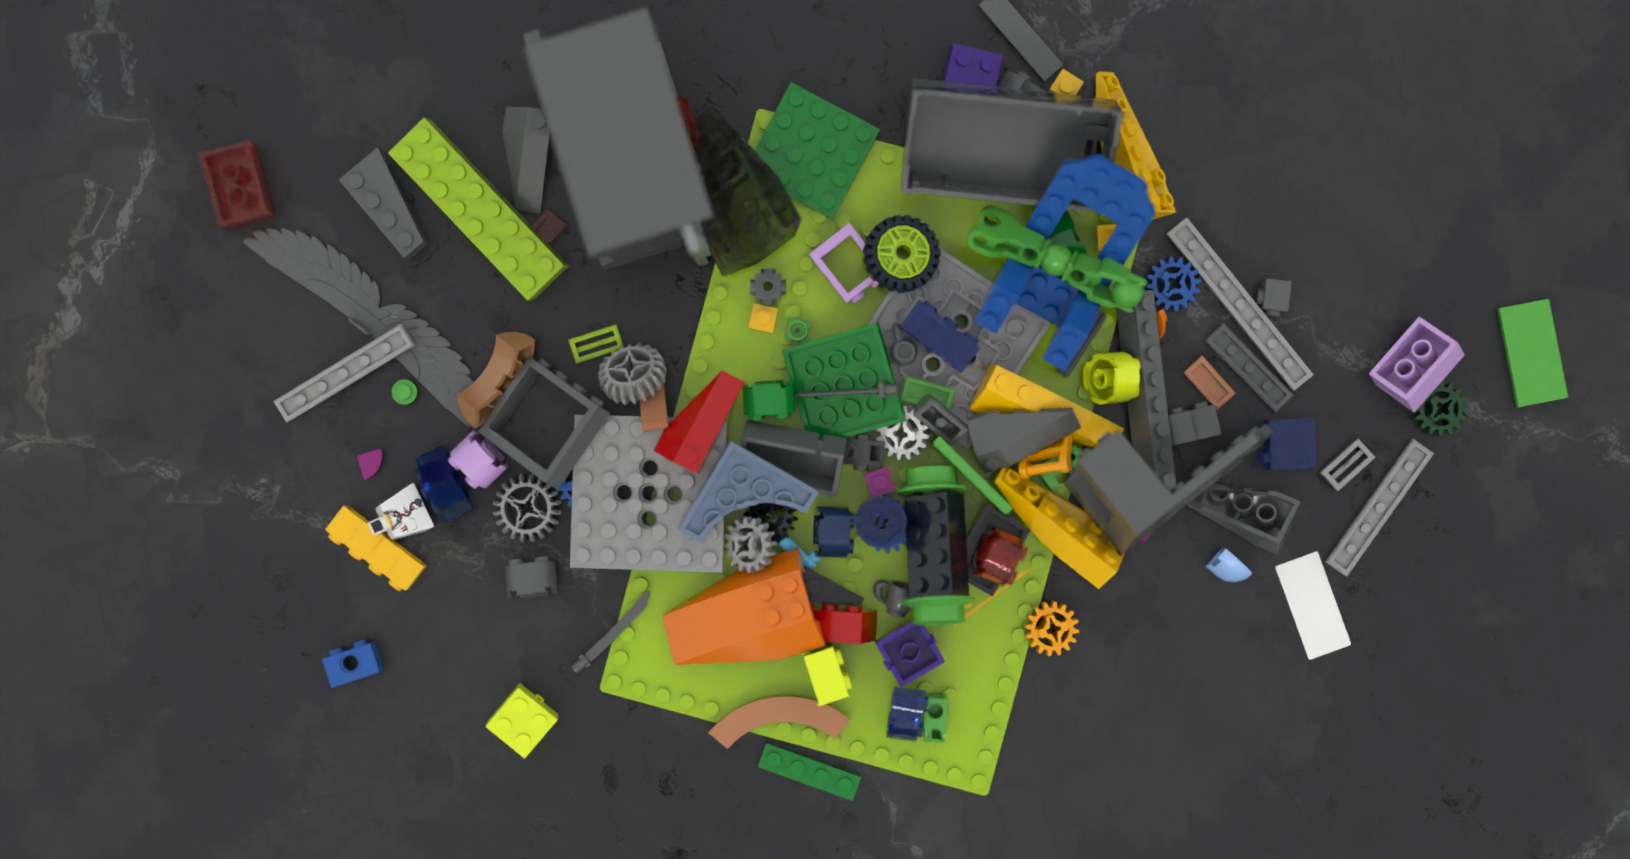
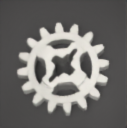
M909 404L903 406L907 421L875 429L881 432L876 437V441H885L884 449H889L888 456L890 457L893 453H897V460H900L904 454L907 459H911L913 452L918 456L922 452L921 448H926L928 445L924 439L931 437V433L925 432L928 427L914 416V409L912 411L909 410ZM902 426L904 428V432L908 433L904 438L902 436V432L898 431ZM909 440H917L915 445L907 447Z

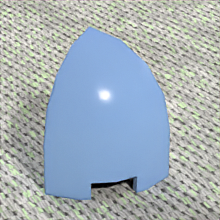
M1221 548L1206 565L1213 574L1228 582L1242 581L1252 574L1226 548Z

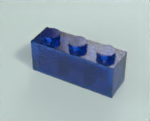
M918 301L899 327L959 373H962L979 351L980 347L976 345L979 341L968 332L964 335L956 329L958 324L946 316L942 319L936 314L938 309L928 301L924 303Z

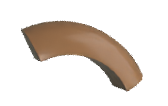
M519 332L497 334L492 357L483 373L467 389L456 394L461 413L473 428L476 429L483 425L529 356L533 358L534 338Z

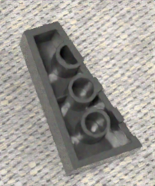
M377 147L339 179L403 258L410 260L428 245L383 150Z

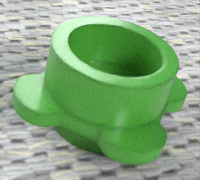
M790 317L787 320L788 330L784 334L785 340L788 342L793 340L799 341L800 344L807 343L809 341L807 335L808 330L811 328V322L809 320L800 321L796 320L795 317ZM799 328L800 333H796L795 330Z

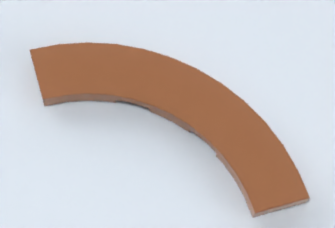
M791 695L772 696L749 702L730 712L717 722L708 733L728 749L741 736L757 727L776 722H796L815 727L835 739L850 722L851 718L828 704L818 706L817 700Z

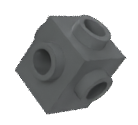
M761 269V274H755V280H750V295H755V300L761 301V305H776V301H781V295H786V280H781V274H776V269ZM765 282H771L773 284V288L771 291H765L763 289V285Z
M860 434L856 435V439H847L844 464L854 465V470L869 471V466L883 467L885 441L871 440V435Z

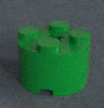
M783 380L754 382L755 385H752L750 388H748V383L744 384L742 388L744 415L748 416L749 421L764 420L765 415H774V419H786L791 416V412H795L792 380H788L787 385H783Z

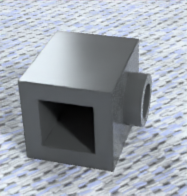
M1262 280L1261 289H1257L1256 304H1259L1262 311H1266V316L1281 317V313L1289 312L1292 281Z

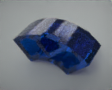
M893 687L886 738L916 742L917 737L923 736L924 722H921L922 711L927 712L929 697L924 696V690Z

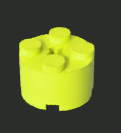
M1119 351L1094 354L1091 356L1093 357L1091 361L1086 362L1083 369V385L1085 390L1090 391L1093 396L1090 399L1094 403L1100 405L1120 403L1138 397L1140 392L1139 371L1141 364L1137 358H1133L1126 352Z

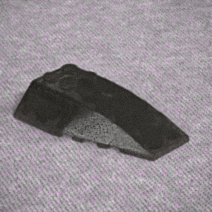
M711 106L689 123L685 130L713 216L701 221L703 227L702 234L708 243L710 253L722 276H726L758 264L795 237L802 219L779 176L715 107Z

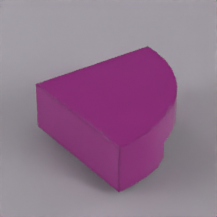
M382 448L357 456L364 480L373 477L379 470L384 457Z

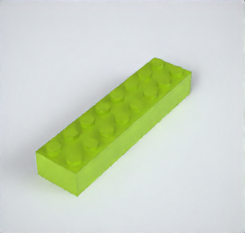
M423 118L388 152L527 301H534L569 267L561 256L431 119Z

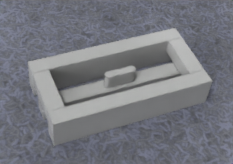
M1355 439L1319 473L1326 478V481L1333 486L1335 491H1339L1367 466L1375 456L1359 439ZM1357 446L1360 448L1332 475L1329 474V472L1336 465H1338L1347 455H1349ZM1362 454H1365L1366 457L1338 483L1335 481Z

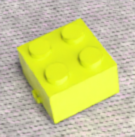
M830 643L825 647L801 654L804 655L818 700V706L849 697L848 690L852 689L848 672L842 673L840 665L844 664V660L839 647L834 648L833 643Z
M519 683L489 718L485 727L525 759L555 724L559 714L544 703L543 697L539 694L534 695Z

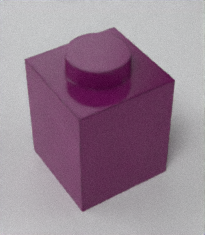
M888 466L863 474L872 499L896 491Z

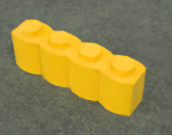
M343 505L325 529L329 533L328 538L337 545L345 544L349 548L348 553L355 559L360 561L363 558L370 564L368 568L379 576L381 574L386 575L390 579L388 583L396 590H409L427 565L398 542L390 540L384 532L373 536L368 527L369 521L350 506Z

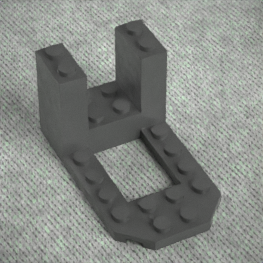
M1266 424L1261 428L1254 427L1245 437L1243 435L1239 436L1225 450V453L1222 450L1211 459L1213 464L1206 469L1203 466L1199 467L1190 475L1193 478L1187 484L1181 481L1170 490L1171 493L1119 430L1112 435L1110 432H1107L1097 440L1098 446L1092 450L1088 447L1077 456L1079 460L1074 466L1075 468L1067 473L1069 478L1064 485L1119 553L1123 555L1245 460L1244 457L1250 452L1257 450L1273 431Z

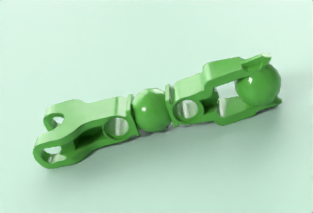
M987 205L982 208L978 216L979 225L973 227L968 234V245L973 250L988 257L1005 256L1022 264L1035 266L1036 269L1041 265L1043 271L1049 275H1063V281L1067 280L1070 285L1087 293L1088 300L1109 308L1117 307L1127 313H1132L1133 307L1143 299V286L1147 284V281L1142 277L1132 274L1129 268L1111 258L1100 260L1085 254H1077V251H1074L1072 255L1070 250L1064 245L1057 243L1049 245L1050 239L1046 240L1041 234L1020 225L1010 212L997 206ZM986 215L993 216L996 222L990 221ZM976 236H982L987 241L981 242ZM1102 277L1115 281L1112 289L1100 284Z

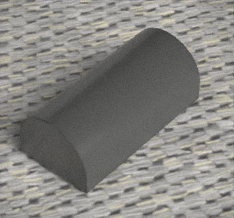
M931 394L924 396L914 409V416L950 446L969 430L966 423Z

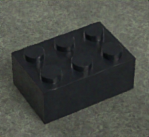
M984 504L966 535L969 583L993 597L1028 536L1030 529Z

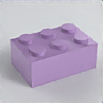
M1418 317L1371 370L1369 375L1377 387L1415 412L1464 357V353L1458 342L1421 317Z

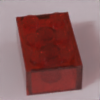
M246 140L199 153L219 228L228 230L275 217L254 143Z

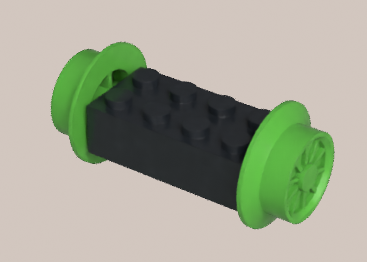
M923 466L906 470V486L897 491V496L904 497L909 580V599L903 600L902 605L913 609L914 625L938 626L964 623V607L974 602V597L969 595L964 493L968 492V487L957 482L956 467Z

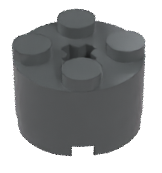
M548 556L533 558L534 562L526 563L523 559L509 560L508 566L504 567L507 598H514L513 593L520 595V598L549 595L548 590L551 589L554 594L558 593L555 562H552Z

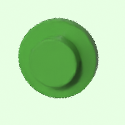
M399 380L392 387V397L399 404H410L417 397V387L410 380Z

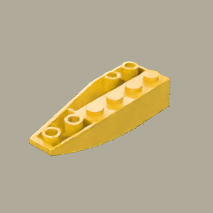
M1100 71L1096 73V98L1115 99L1123 112L1114 163L1146 181L1150 202H1153L1156 210L1152 220L1175 213L1174 200L1168 191L1165 174L1160 168L1114 72Z
M1009 467L1000 469L995 479L998 488L1026 526L1058 558L1098 589L1117 573L1124 554L1121 555L1085 510L1030 479H1021L1019 473Z

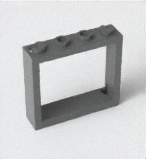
M529 356L478 432L546 484L559 489L611 413L602 408L604 403L593 395L591 398L585 395L587 393L586 389L577 383H574L573 386L569 384L570 378L559 370L556 373L551 371L553 367L542 358L536 361ZM540 374L588 408V411L548 469L500 433Z

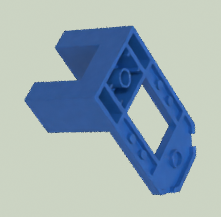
M1097 154L1088 156L1087 159L1078 161L1072 159L1062 163L1025 227L1041 234L1048 240L1071 200L1075 199L1118 223L1096 259L1111 258L1124 265L1154 218L1156 210L1153 202H1150L1147 193L1148 187L1143 178ZM1007 257L998 271L974 322L997 334L1015 303L1056 325V329L1042 359L1065 372L1088 337L1101 304L1088 300L1087 293L1070 285L1067 280L1063 281V275L1052 276L1043 271L1041 265L1036 269L1035 266H1028ZM1102 277L1100 284L1109 288L1113 280Z

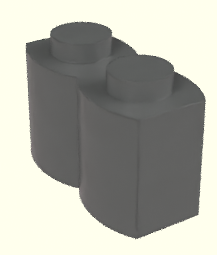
M1206 401L1193 404V410L1183 412L1182 407L1168 410L1172 446L1221 435L1215 405L1208 406Z

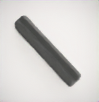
M1100 310L1096 315L1088 337L1066 371L1064 372L1057 368V372L1063 377H1069L1107 318Z

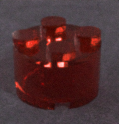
M992 527L990 530L994 533L992 536L988 534L985 536L977 552L975 561L979 562L978 569L973 567V574L1000 586L1012 585L1017 576L1015 569L1018 562L1024 560L1028 547L1023 546L1024 540L997 527Z

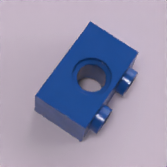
M364 639L352 643V649L343 651V647L328 651L329 656L323 658L322 661L331 688L384 670L375 641L367 643V640ZM351 655L357 658L358 666L356 669L348 666V656Z

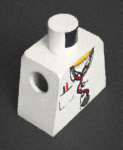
M414 483L376 507L375 509L379 517L368 522L369 530L373 536L386 531L390 540L425 532L434 527Z

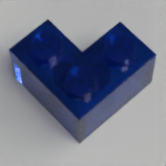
M442 445L417 457L418 469L415 472L419 481L423 483L420 486V490L424 498L432 501L431 506L437 516L441 514L447 523L474 509L469 493L458 478L456 469L449 463L450 455Z

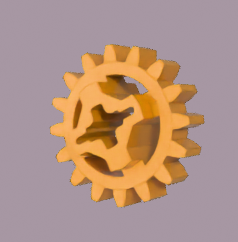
M1054 600L1051 601L1050 606L1044 601L1041 602V609L1033 606L1032 608L1035 613L1033 615L1027 614L1026 617L1030 619V622L1023 624L1025 628L1029 629V632H1026L1024 637L1032 638L1028 643L1029 646L1035 647L1037 645L1036 651L1040 654L1045 649L1047 656H1051L1053 650L1057 655H1061V648L1069 651V641L1076 643V639L1072 635L1079 633V630L1073 627V625L1078 623L1076 618H1071L1074 612L1071 609L1065 611L1066 605L1063 603L1057 607V602ZM1052 612L1060 613L1064 619H1055ZM1041 617L1042 619L1040 623L1036 626L1037 621ZM1051 623L1056 626L1052 628V634L1047 631ZM1064 631H1066L1065 636H1064V637L1062 638V640H1061V637H1062ZM1046 637L1050 644H1044L1038 638Z

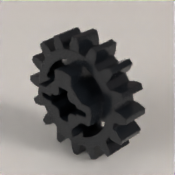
M757 503V505L748 506L750 508L749 512H744L746 517L752 516L753 519L761 518V524L768 523L767 531H774L775 533L771 537V541H776L777 543H780L781 536L789 537L788 529H795L791 525L792 521L798 520L797 517L793 516L797 509L775 503ZM768 513L771 516L775 517V520L771 519L766 514Z

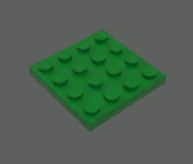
M791 82L743 172L833 220L875 142L880 129Z
M879 322L782 350L790 380L793 381L794 393L878 388V384L886 382V385L896 384ZM899 391L898 394L887 395L885 398H879V393L795 397L805 431L819 433V438H824V434L846 438L907 421Z

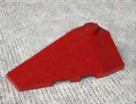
M721 371L668 424L669 427L664 429L654 451L670 461L696 474H700L745 381Z

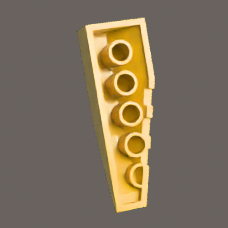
M990 363L968 408L977 414L988 411H999V414H1014L1015 410H1023V413H1038L1040 409L1073 408L1081 424V429L1072 433V443L1090 447L1098 446L1097 440L1107 432H1110L1112 435L1119 430L1122 434L1124 428L992 363Z

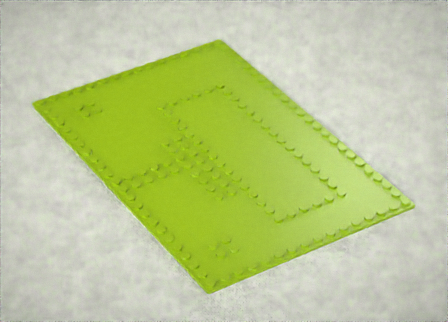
M764 109L757 110L673 417H676L721 371L745 381V383H748V388L755 385L754 382L783 380V385H787L790 377L782 350L801 345L799 341L793 340L788 342L784 338V334L788 330L787 320L790 317H795L796 320L800 321L809 320L811 322V328L808 330L807 335L809 337L808 342L868 325L889 293L888 289L885 287L881 288L878 285L873 288L869 285L863 290L865 295L854 304L851 300L845 303L809 257L812 251L848 223L851 224L865 242L873 228L889 217H894L895 215H910L913 219L917 217L921 219V223L929 225L930 231L933 230L936 235L934 237L939 240V248L993 283L1007 257H988L973 250L968 245L967 237L973 227L979 225L978 216L980 211L987 205L997 206L1010 212L1017 222L1025 227L1038 205L912 192V194L901 193V170L904 148L875 140L832 220L743 172L775 113ZM1067 209L1075 224L1077 236L1084 244L1087 255L1096 258L1100 253L1097 250L1096 226L1118 223L1094 211ZM986 215L990 221L996 222L993 216ZM976 236L981 242L987 241L982 236ZM851 237L821 259L847 293L871 276L865 269L866 264L863 262L864 253ZM1138 243L1123 265L1129 268L1130 271ZM898 248L896 250L897 256L900 259H907L906 251ZM761 269H776V274H781V280H786V295H781V301H776V305H764L778 308L773 334L748 328L753 303L761 305V301L755 300V295H750V280H755V274H761ZM1115 281L1112 282L1109 289H1112V285ZM765 282L763 285L765 291H771L773 288L771 282ZM1100 306L1099 310L1107 318L1069 377H1063L1057 372V367L1042 359L1056 329V325L1053 323L1049 325L1017 375L1092 412L1095 403L1090 399V397H1093L1090 391L1084 388L1083 369L1086 362H1090L1093 358L1091 356L1094 354L1109 352L1117 323L1116 307ZM957 315L954 318V325L957 328L964 329L967 327L968 321L965 316ZM927 322L921 323L918 327L919 333L922 336L931 335L932 326ZM797 328L795 332L800 333V329ZM944 336L941 338L940 346L942 349L951 350L953 348L954 342L951 337ZM965 350L962 352L961 359L965 364H972L975 360V355L972 351ZM934 357L928 358L926 368L931 372L937 371L940 367L939 361ZM742 390L727 418V444L732 440L741 446L746 420H749L748 416L744 415ZM795 397V412H791L789 418L774 419V415H765L764 420L756 421L805 431ZM903 426L898 430L902 432L903 438L908 434L904 432ZM930 428L925 430V432L931 433L929 439H924L928 445L926 448H921L922 452L918 456L913 452L911 459H907L904 454L900 460H897V453H893L889 457V449H884L883 467L888 466L896 491L872 499L863 474L882 467L869 466V471L854 470V465L844 464L843 459L836 497L817 494L806 513L799 510L793 513V516L797 517L798 520L791 523L795 529H788L787 531L788 536L808 554L811 550L819 551L818 544H813L814 515L819 516L820 512L815 510L816 506L848 507L849 511L855 514L854 529L850 528V539H854L853 554H848L846 558L820 557V561L815 564L816 568L811 570L864 598L862 604H833L837 605V609H846V606H861L862 610H877L876 640L913 619V609H910L905 617H897L887 613L886 605L877 600L873 593V586L878 580L909 583L907 546L900 543L898 552L894 547H890L889 553H886L885 547H881L879 551H876L877 544L873 543L869 546L867 543L870 537H862V534L866 532V528L860 527L861 523H866V519L862 517V514L869 515L868 506L877 507L876 500H879L881 504H885L886 498L890 499V504H894L896 500H899V508L905 506L904 497L897 496V491L906 486V470L923 466L954 467L931 445V441L938 435ZM872 430L860 435H871V440L876 441V437L881 432ZM853 435V436H850V437H846V438H847V439H856V435ZM909 440L907 447L915 445L917 440ZM957 442L950 446L1008 503L995 483L1000 469L985 473L976 457L973 443L968 449ZM1072 443V446L1079 448L1082 452L1083 445ZM1046 459L1033 461L1030 465L1041 464ZM1019 462L1009 466V468L1019 473ZM957 470V482L968 487V492L964 493L967 535L984 504L997 511L999 510ZM1068 472L1061 473L1056 477L1060 484L1053 489H1048L1038 475H1032L1029 478L1068 501L1070 491L1064 485L1069 478L1067 476ZM673 487L670 490V497L673 501H678L682 497V491L678 487ZM655 488L653 490L651 501L654 500L657 495V491ZM749 507L736 509L725 515V534L731 533L728 527L729 525H735V520L746 517L744 512H749ZM886 509L890 516L897 517L901 515L894 509ZM1014 509L1006 515L1027 527ZM648 511L645 523L652 526L656 522V516L653 512ZM768 513L766 514L771 519L775 520V517L771 516ZM878 513L873 516L871 527L877 525L879 520ZM884 519V525L880 526L881 528L876 529V531L886 529L887 532H891V527L899 522V520L889 522L888 519ZM905 524L898 527L896 532L898 539L904 532ZM1030 530L997 590L1019 573L1028 569L1031 570L968 616L964 623L956 626L953 624L925 626L928 633L932 634L937 641L935 645L945 662L903 687H900L892 671H888L884 664L885 659L875 641L863 644L825 641L826 645L833 643L834 648H840L844 664L840 665L842 673L848 672L852 689L848 690L849 697L827 703L851 718L850 722L835 739L815 727L796 722L770 723L749 732L975 794L987 795L990 790L1027 654L1028 643L1031 639L1024 637V634L1029 632V629L1025 628L1023 624L1030 622V619L1026 617L1027 614L1033 615L1035 613L1032 607L1039 608L1054 553ZM882 534L874 536L881 542L889 543L887 536ZM724 537V544H726L728 539ZM778 543L772 546V550L776 554L784 552ZM724 548V567L722 573L659 570L631 571L618 622L646 591L650 592L649 599L643 611L612 642L600 684L602 692L715 723L737 708L766 697L791 695L817 700L804 655L801 654L778 661L674 664L662 616L739 570V565H731L733 558H726L725 556L729 552V548ZM747 558V560H749V561H755L754 558H753V559ZM969 583V595L974 597V602H972L970 608L964 607L965 614L990 595ZM887 586L883 587L882 590L885 599L888 591ZM813 603V607L822 608V604L832 603ZM924 693L947 694L948 703L944 743L924 742Z

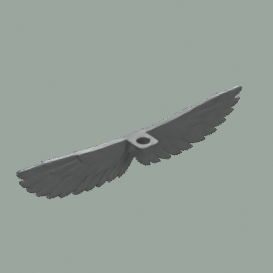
M267 228L268 233L260 230L253 232L257 239L249 237L243 240L246 246L264 258L267 263L317 294L349 317L348 320L364 334L376 339L403 323L416 345L395 358L446 409L451 411L466 426L472 427L461 413L456 394L464 391L474 383L467 375L471 374L470 369L459 361L463 359L462 356L449 349L448 346H451V343L444 337L438 336L440 332L436 329L427 327L429 325L427 321L416 319L415 317L418 316L416 313L405 310L406 306L390 304L379 308L380 292L376 281L371 282V278L366 272L361 274L356 263H350L348 257L343 253L339 254L333 246L327 245L326 248L315 236H312L310 239L299 230L296 231L295 235L292 231L281 228V232L276 229Z

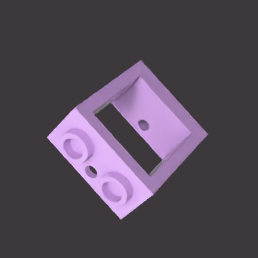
M848 223L812 251L809 257L843 301L848 303L851 300L854 304L865 295L864 289L869 285L875 288L879 283L877 281L874 282L870 276L847 293L821 260L849 237L853 239L863 252L865 242L851 224Z

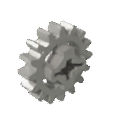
M750 516L744 517V519L735 520V525H729L728 528L731 533L724 535L728 539V543L724 544V548H729V552L725 556L726 558H733L732 566L739 565V571L747 570L748 573L764 570L765 565L772 563L769 556L776 555V552L772 550V546L777 545V542L771 541V537L775 533L774 531H767L768 523L761 524V518L753 519ZM746 528H751V529H753V531H752V532H751L750 530H749V531H746L745 529H746ZM747 558H750V559H753V558H754L755 561H749V560H747Z

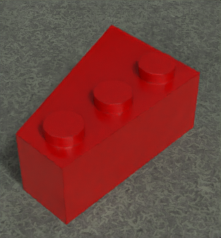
M810 603L815 620L820 622L826 642L863 644L876 640L877 610H862L861 606H846V609H837V605L822 604V608H814L813 603Z

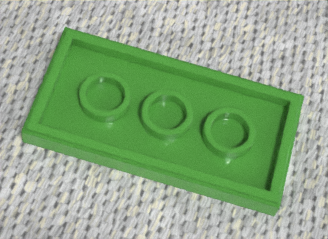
M1549 299L1498 308V318L1516 407L1568 398Z
M936 436L931 441V445L956 467L1002 514L1007 515L1013 509L940 436Z

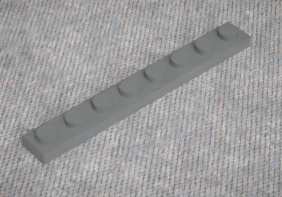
M1188 218L1182 220L1166 233L1185 259L1192 263L1193 269L1198 270L1197 274L1292 391L1296 390L1314 375Z

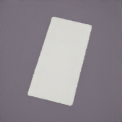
M1313 552L1277 565L1275 568L1308 659L1311 660L1351 645L1318 552Z

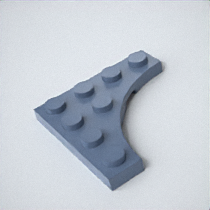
M730 440L679 524L678 530L701 542L709 530L723 519L722 517L736 509L757 505V503H775L806 513L819 491Z

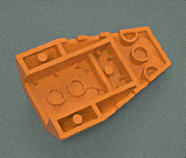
M799 548L770 556L769 558L772 563L765 565L764 570L748 573L747 570H737L663 615L662 618L674 664L778 661L825 647L826 644L820 622L814 618L802 575L806 572Z

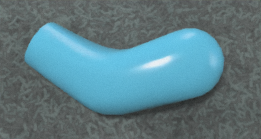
M780 537L781 540L778 545L784 552L799 548L804 567L809 569L816 568L815 564L821 558L814 556V550L806 554L790 537Z

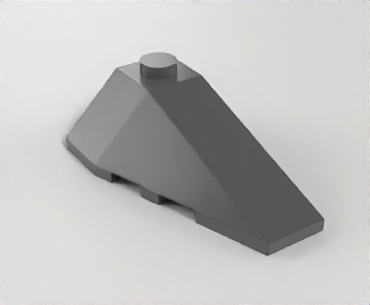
M506 107L502 133L515 209L522 212L541 214L552 147V139L543 110L531 107Z

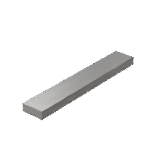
M403 323L399 324L273 402L286 423L416 344Z
M1415 439L1409 441L1325 560V563L1345 577L1349 575L1434 454L1432 451Z

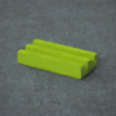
M617 324L569 339L576 364L610 354L611 351L616 352L620 346L624 348ZM612 331L614 332L615 336L576 348L575 343ZM614 341L617 342L616 346L579 357L578 353Z

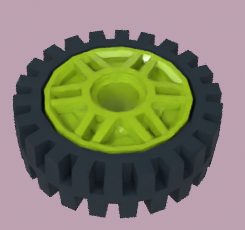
M895 215L880 222L868 235L863 248V262L866 264L865 269L867 273L871 274V279L874 282L877 281L879 283L878 286L881 288L885 287L888 291H898V293L910 292L927 283L936 272L941 255V249L938 248L940 245L939 240L935 239L934 236L936 234L933 230H929L927 223L920 222L921 219L917 217L913 219L910 215ZM898 248L905 250L907 259H900L896 254V250Z

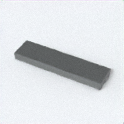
M983 0L978 5L981 11L1043 82L1063 66V63L1008 0Z
M1224 323L1218 326L1204 340L1274 413L1293 396L1283 383Z

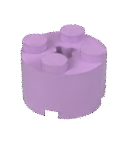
M475 430L451 451V457L448 461L456 470L460 469L466 475L465 480L474 489L478 486L487 488L509 467V464H503L502 461L505 457L502 452L487 438L481 440L477 437L480 433Z

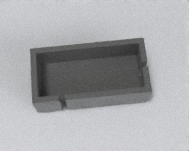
M746 420L742 436V447L819 491L818 494L836 497L847 438L824 434V438H819V433Z

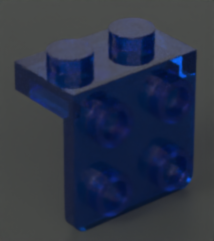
M1313 419L1263 420V424H1267L1273 431L1264 442L1265 451H1262V464L1265 466V470L1281 471L1313 469L1316 467L1315 421Z

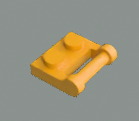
M1071 433L1020 460L1019 475L1021 479H1029L1032 475L1061 471L1062 473L1071 472L1073 434ZM1059 457V461L1030 465L1033 461Z

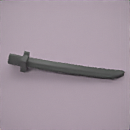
M886 382L878 384V388L794 393V397L879 393V398H885L887 395L898 394V384L886 385Z
M646 591L623 618L587 653L584 652L579 656V659L571 665L576 673L580 672L584 667L588 668L593 663V660L643 611L648 603L649 591Z

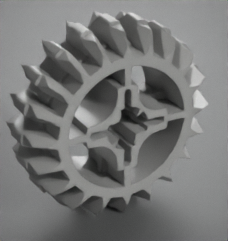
M639 342L636 346H632L630 343L626 348L620 346L617 352L611 351L610 357H604V363L599 365L598 379L600 387L609 399H613L615 403L622 402L624 405H627L632 401L636 405L637 401L641 399L645 402L646 397H654V391H661V384L666 383L667 369L665 361L656 348L652 349L649 344L643 347Z
M520 474V483L514 477H511L510 483L512 487L503 483L501 486L506 492H496V495L502 498V501L493 502L494 506H500V510L494 511L493 515H502L503 518L498 520L496 524L506 523L507 526L503 528L502 532L507 533L512 529L513 531L510 536L512 539H515L518 533H520L521 542L526 540L527 534H529L531 542L536 540L535 533L541 539L544 538L545 533L543 529L551 533L553 529L549 523L558 524L559 522L556 518H553V514L560 515L562 513L561 510L554 509V505H560L561 500L553 501L552 497L558 495V491L549 493L548 490L552 486L546 484L543 487L544 481L540 478L535 483L534 474L529 475L528 481H526L524 474ZM521 487L533 488L524 500L511 496ZM539 492L547 502V513L537 505ZM531 500L532 506L530 507H533L535 512H527L524 515L525 513L522 511L524 509L521 508L522 505L520 504H526ZM508 503L517 509L516 523L511 520L508 514ZM530 516L544 520L536 528H522Z

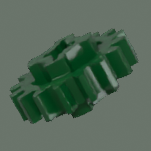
M1442 381L1416 410L1417 415L1413 417V420L1421 421L1418 428L1423 429L1427 427L1426 433L1432 434L1435 431L1436 436H1442L1443 431L1447 435L1453 434L1452 427L1460 429L1459 420L1466 421L1467 419L1462 413L1469 410L1468 407L1462 405L1467 398H1460L1458 396L1462 390H1452V383H1447L1444 387ZM1444 392L1446 393V395L1442 398H1439L1437 395H1434L1433 393ZM1437 404H1443L1441 408L1443 413L1436 412L1439 409ZM1454 404H1455V414L1453 413V405H1454ZM1441 419L1446 424L1438 426L1433 424V422Z

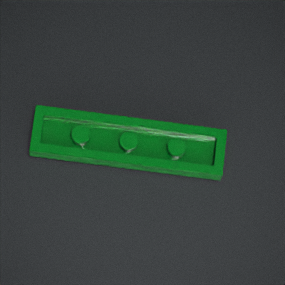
M766 742L758 764L759 768L851 801L854 799L861 776L768 742Z

